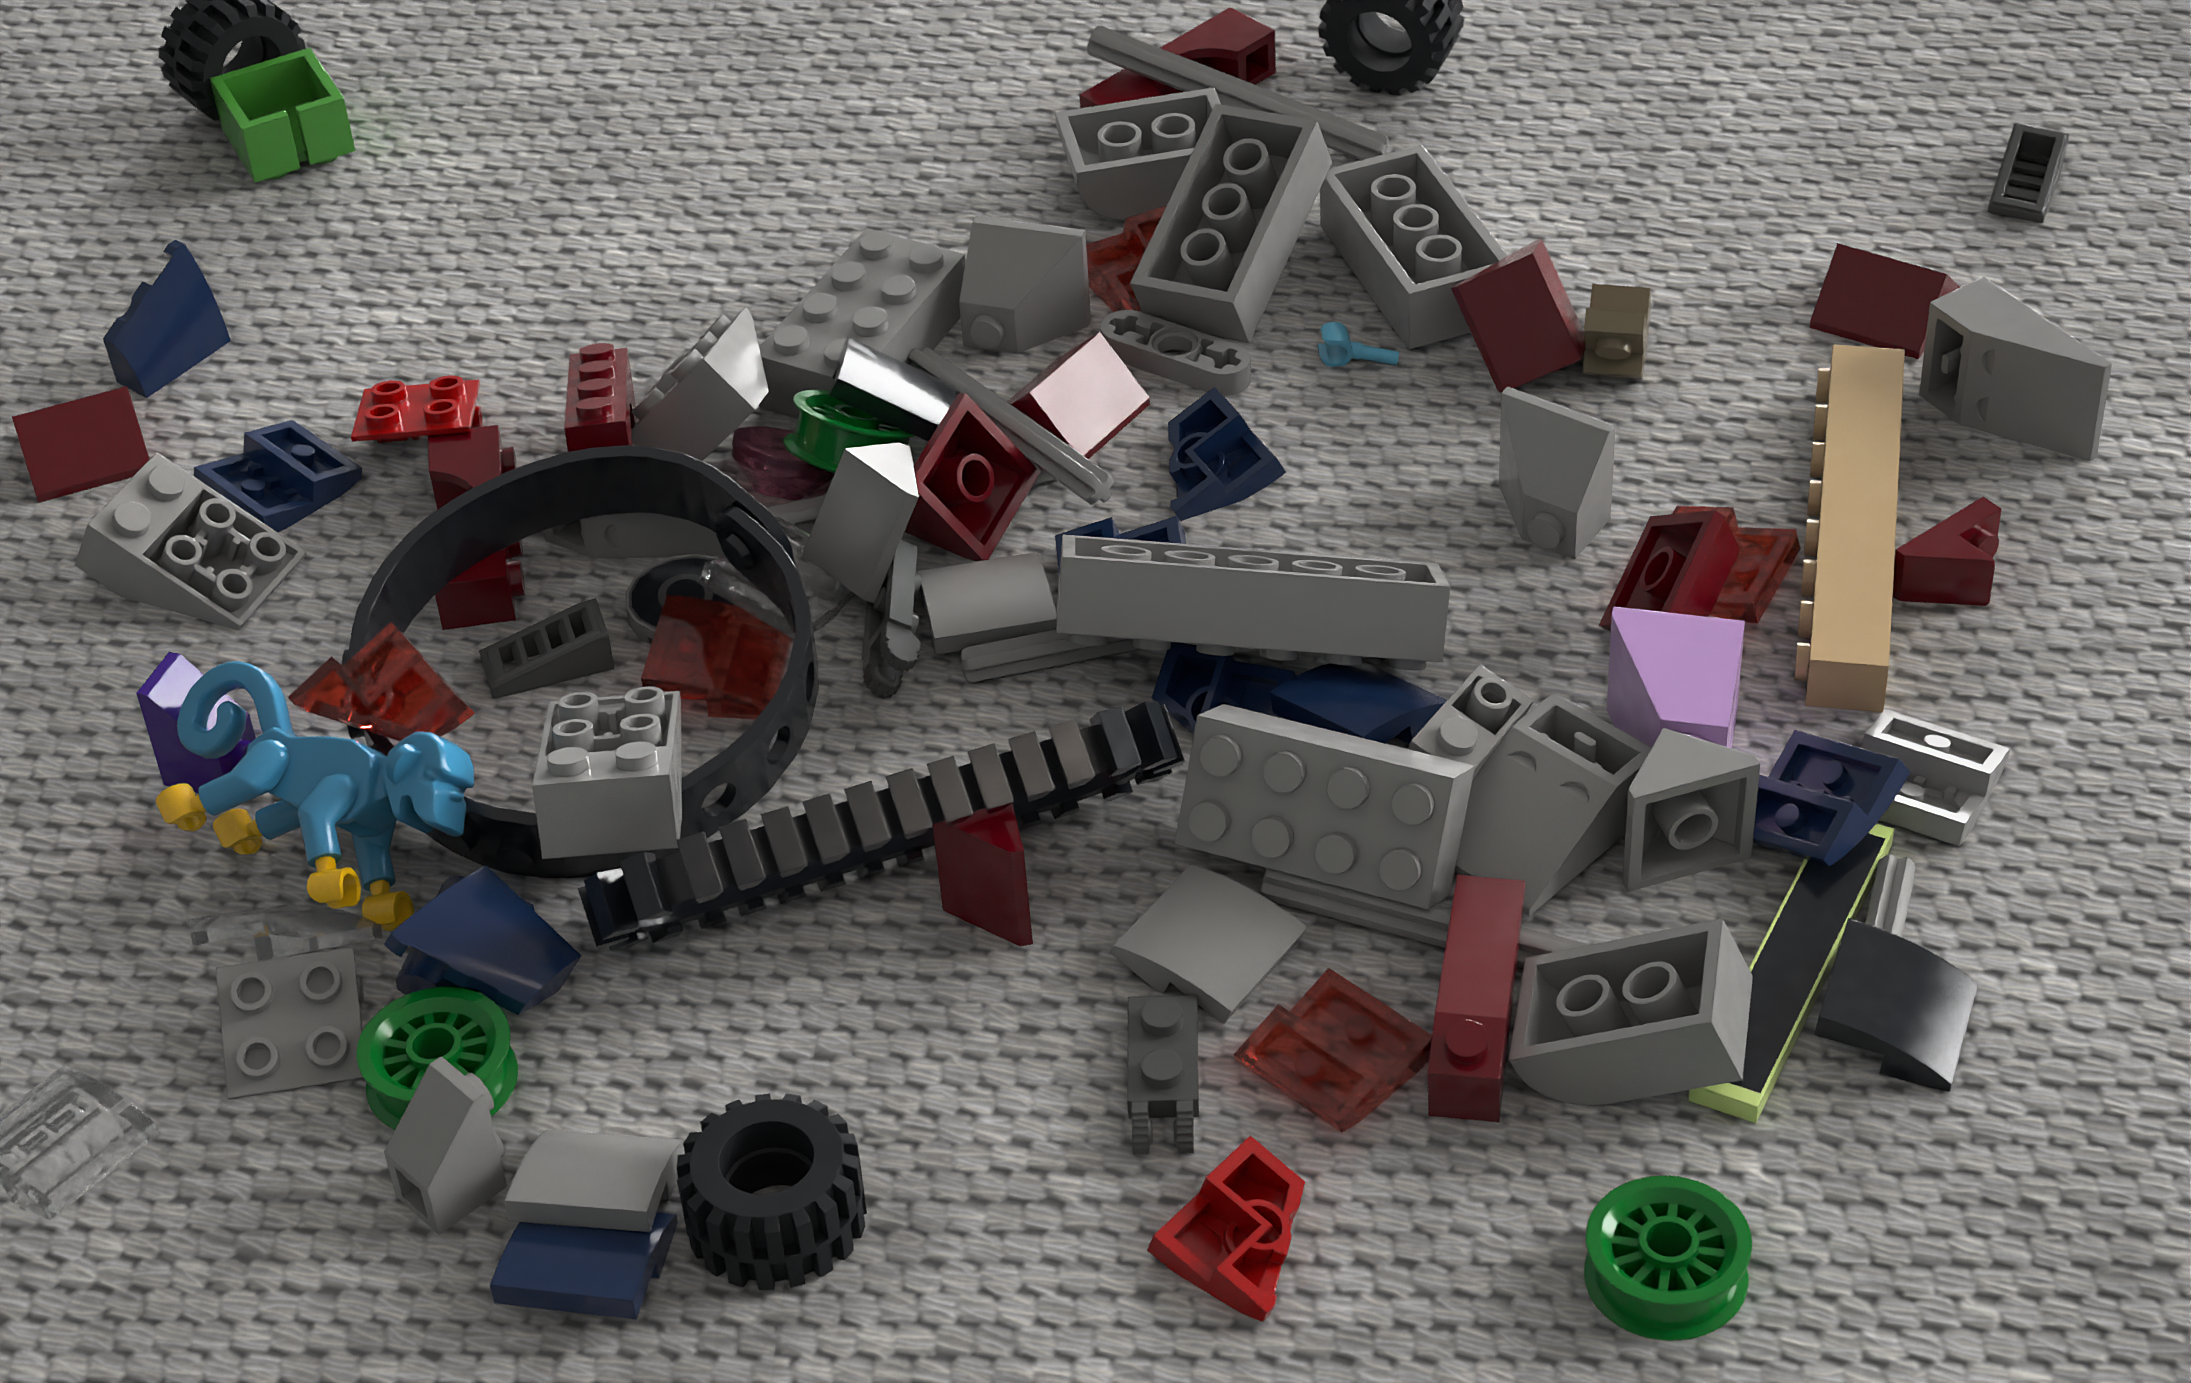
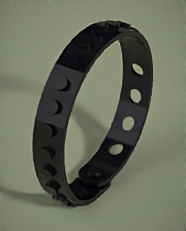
M650 446L596 447L559 454L505 472L456 497L425 518L402 539L373 576L356 611L349 649H345L342 656L343 682L345 687H351L353 700L342 702L350 738L364 737L368 747L388 756L389 751L394 745L389 741L380 726L379 708L383 681L389 662L402 635L430 599L446 586L448 582L479 561L528 536L556 526L596 516L654 513L689 520L716 533L722 551L730 564L780 609L795 635L787 672L776 694L750 728L723 752L682 777L680 839L700 832H705L706 838L719 831L718 827L727 825L746 813L771 790L797 756L811 726L819 691L818 658L810 606L798 569L794 564V555L790 541L777 519L758 500L710 464L684 453ZM777 733L775 743L770 752L768 753L770 743L774 735ZM727 783L721 797L713 804L702 808L707 795L717 786ZM464 796L466 815L461 836H450L435 828L431 832L426 833L434 841L453 853L482 866L487 865L491 869L508 874L540 878L592 876L597 872L620 869L619 861L643 852L635 851L542 859L536 813L498 808L475 801ZM679 848L648 850L645 852L654 853L656 860L680 851Z

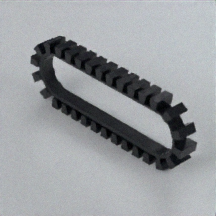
M1158 701L1143 702L1125 712L1122 706L1099 711L1089 720L1091 726L1079 730L1076 719L1049 726L1051 739L1039 742L1036 732H1029L1008 739L1011 751L998 754L995 743L967 751L971 762L969 764L957 767L954 756L927 763L930 775L916 779L914 770L911 768L885 776L889 786L887 789L875 792L872 781L845 788L847 801L833 804L830 793L802 801L806 811L805 814L792 817L789 806L760 814L764 826L750 830L747 819H743L718 827L722 839L708 843L705 832H700L677 839L680 852L656 860L654 853L645 851L619 861L620 869L597 872L584 880L585 886L578 888L598 950L609 947L610 951L628 949L648 939L646 932L650 933L652 943L664 941L679 936L683 931L681 924L697 919L699 926L703 929L726 922L725 910L738 907L740 915L745 916L767 909L764 900L767 897L778 895L780 903L784 904L806 897L804 886L817 882L822 892L845 885L846 881L843 874L856 870L858 877L864 879L886 872L883 862L896 858L899 867L925 860L922 849L935 846L932 824L946 821L947 827L962 823L977 810L986 808L988 814L1004 810L1012 803L1018 829L1022 830L1041 824L1039 813L1051 810L1054 819H1058L1079 812L1077 801L1102 793L1103 799L1109 802L1133 792L1130 784L1131 780L1135 779L1136 785L1155 782L1173 773L1171 768L1184 764L1185 760L1166 705L1160 706Z

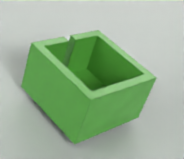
M311 48L210 78L222 130L255 183L265 179H278L285 176L288 172L300 169L299 162L307 160L310 165L316 163L325 164L334 161L341 155L356 151L344 97Z

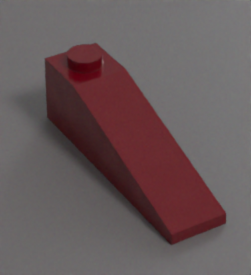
M1457 875L1435 1008L1427 1072L1428 1116L1500 1123L1525 896V880Z

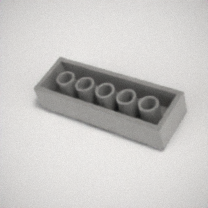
M1063 534L1057 598V633L1069 634V642L1088 646L1107 644V637L1133 639L1132 646L1144 650H1169L1171 642L1197 644L1196 651L1209 655H1233L1235 647L1259 648L1260 656L1274 660L1298 659L1299 652L1324 653V661L1338 665H1360L1364 656L1388 658L1387 665L1397 669L1423 670L1426 668V661L1443 663L1450 585L1438 563Z

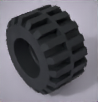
M185 0L186 4L181 9L175 7L170 14L174 19L171 25L164 26L161 37L166 40V43L159 47V58L165 62L160 68L163 77L170 81L169 86L206 116L220 122L210 78L304 50L306 47L305 40L298 36L301 29L297 22L290 18L291 15L270 0ZM242 41L235 57L223 66L229 52Z
M1326 0L1319 15L1322 22L1318 26L1319 37L1326 40L1322 49L1326 57H1334L1336 60L1333 67L1340 74L1343 72L1349 74L1352 77L1350 82L1358 87L1363 83L1369 86V91L1380 93L1382 89L1389 91L1390 95L1397 96L1402 95L1405 89L1413 93L1421 90L1424 83L1429 84L1435 78L1458 40L1459 33L1464 24V16L1460 15L1463 3L1462 0ZM1377 13L1392 17L1403 26L1406 32L1390 27L1380 19Z
M769 1093L755 1095V1101L742 1104L740 1099L726 1104V1112L722 1115L710 1113L700 1121L702 1132L689 1133L683 1143L685 1154L678 1155L676 1170L687 1236H689L690 1246L696 1258H704L705 1269L716 1277L727 1270L729 1283L739 1287H744L749 1280H756L758 1290H774L776 1281L789 1280L790 1288L806 1284L804 1275L814 1271L821 1278L833 1271V1257L840 1260L847 1259L854 1251L853 1239L862 1237L865 1228L864 1215L867 1214L858 1144L854 1133H849L847 1122L839 1114L829 1116L828 1106L816 1100L807 1105L802 1104L800 1095L785 1094L783 1099H771ZM792 1186L777 1193L752 1194L767 1187Z

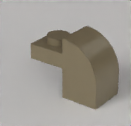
M1592 284L1590 308H1586L1584 322L1585 355L1583 375L1632 379L1643 378L1651 314V288Z

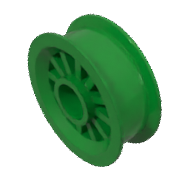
M806 390L795 394L793 398V403L800 412L795 432L785 436L783 445L789 453L798 459L835 473L845 448L898 442L909 445L910 437L915 435L829 396L831 390Z
M436 987L404 995L377 1012L363 1029L356 1051L359 1071L366 1081L368 1104L375 1116L382 1123L396 1130L429 1064L441 1056L464 1076L468 1073H473L484 1083L494 1102V1108L489 1111L490 1116H493L511 1096L518 1078V1063L516 1055L510 1046V1027L501 1008L488 997L472 990L457 987Z
M1666 1175L1643 1177L1626 1182L1607 1193L1591 1212L1586 1227V1247L1588 1253L1584 1263V1281L1588 1294L1595 1306L1617 1326L1645 1338L1681 1341L1712 1333L1728 1323L1740 1310L1746 1298L1749 1285L1747 1268L1752 1254V1236L1749 1225L1740 1209L1718 1190L1707 1184L1684 1177Z

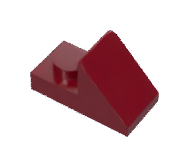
M1981 497L1895 549L1893 597L1898 601L1987 606L1990 603L1995 570L1993 557L1999 546L1998 531L2002 508L1985 497Z

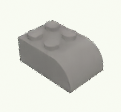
M1215 88L1055 112L1057 131L1079 194L1085 204L1099 215L1118 220L1163 215L1215 104H1221Z
M1723 918L1527 957L1524 962L1509 1061L1518 1076L1535 1091L1563 1103L1586 1106L1607 1105L1740 1081L1743 1079L1753 975Z

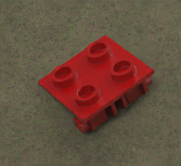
M443 376L432 380L429 384L405 385L404 382L391 380L380 382L369 389H364L351 434V441L377 440L378 443L407 441L408 437H412V440H419L420 436L470 432L471 428L483 427L482 410L480 406H476L480 381L479 379L464 381L459 376Z

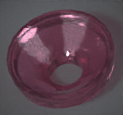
M748 426L739 428L734 432L731 455L740 471L752 483L751 489L762 495L784 498L791 501L805 499L807 493L829 482L835 473L806 463L786 450L783 445L784 438L795 431L774 427Z

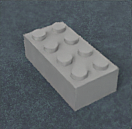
M1215 104L1130 282L1143 313L1212 336L1250 343L1332 164L1317 120Z
M1423 145L1329 168L1320 188V226L1408 349L1471 333L1451 288L1508 255Z
M866 228L759 346L769 390L759 404V408L798 419L800 410L793 403L795 394L806 390H831L835 380L832 377L848 337L908 365L911 364V359L908 356L913 349L922 351L924 348L929 347L934 350L961 318L959 300L966 263L965 254L940 248L934 244H925L891 235L885 231Z
M1222 704L1197 715L1174 844L1428 910L1449 896L1451 892L1475 766Z

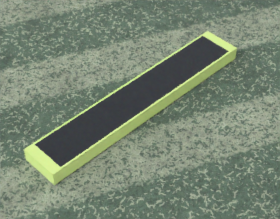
M1876 823L1853 849L1830 867L1804 859L1749 967L1753 980L1743 1079L1690 1089L1688 1101L1757 1123L1835 963L1848 918L1856 920L1875 881L1879 860L1888 855L1892 847L1894 828Z

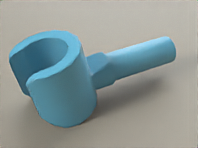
M1328 322L1321 326L1322 340L1325 343L1318 344V351L1322 362L1326 366H1344L1351 359H1364L1397 366L1400 352L1350 341L1348 329L1339 322Z

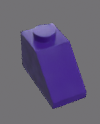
M168 652L136 695L163 785L170 787L175 784L185 783L192 786L195 793H199L198 790L201 785L231 772L246 755L248 744L256 739L250 714L245 710V730L240 741L229 753L217 759H206L187 750L180 742L177 720L182 703L190 688L204 674L181 654ZM227 694L222 696L214 705L207 722V731L215 726L217 708L221 703L231 701L239 705Z

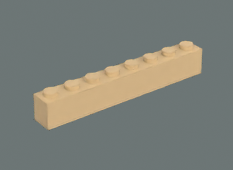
M1833 344L1830 368H1818L1815 403L1825 404H1816L1813 440H1823L1824 442L1813 441L1810 478H1822V480H1810L1807 516L1819 517V520L1807 519L1804 556L1816 557V560L1804 559L1801 596L1813 597V601L1801 600L1797 637L1810 639V643H1797L1794 680L1807 681L1805 706L1872 712L1884 711L1890 656L1905 349Z

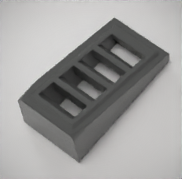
M2014 123L1989 202L1988 212L2044 223L2065 160L2069 133ZM2018 159H2019V160H2024V161H2029V162H2034V163H2039V164H2044V165H2048V166H2042V165H2037V164L2022 162V161H2018ZM2014 172L2043 177L2044 179L2016 174ZM2011 184V185H2016V186H2021V187L2036 189V190H2040V192H2035V191L2025 190V189H2021V188L2011 187V186H2009V185Z
M596 598L571 606L479 650L493 699L615 669L609 635ZM539 655L531 660H528V657ZM515 661L516 667L505 672L503 663Z

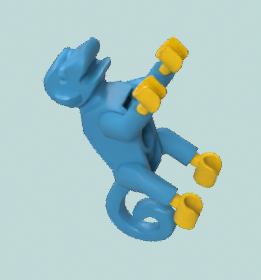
M240 661L226 662L210 669L190 688L182 703L177 720L178 736L182 745L187 750L206 759L222 757L236 746L245 730L246 712L243 707L231 701L221 703L217 708L215 726L207 731V722L214 705L222 696L235 689H245L252 697L263 734L248 744L246 755L231 772L201 785L198 790L199 795L196 796L192 786L185 783L175 784L163 790L156 797L155 802L164 822L177 824L178 828L193 832L205 824L207 820L206 812L214 816L225 812L214 820V832L222 847L227 849L233 848L236 853L241 855L256 853L262 846L261 837L263 836L268 840H272L300 827L308 865L315 867L317 872L310 874L307 880V892L313 900L318 903H327L332 909L357 905L361 896L360 881L356 872L351 867L336 869V863L342 859L336 825L351 833L363 889L371 891V895L367 896L362 904L364 919L373 926H381L386 931L396 929L414 914V906L409 894L405 891L390 892V887L396 883L390 855V845L396 821L398 820L423 833H429L435 828L450 836H461L466 815L464 792L467 788L474 787V767L469 754L458 745L435 733L414 732L389 751L388 756L354 739L329 736L298 737L292 729L287 702L282 689L272 675L252 664ZM267 792L282 799L256 811L254 820H252L246 809L229 810Z

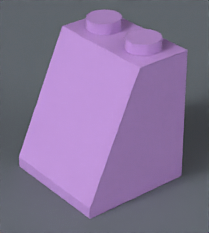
M1613 607L1607 692V711L1613 725L1650 747H1653L1662 729L1666 728L1732 748L1737 718L1745 621Z

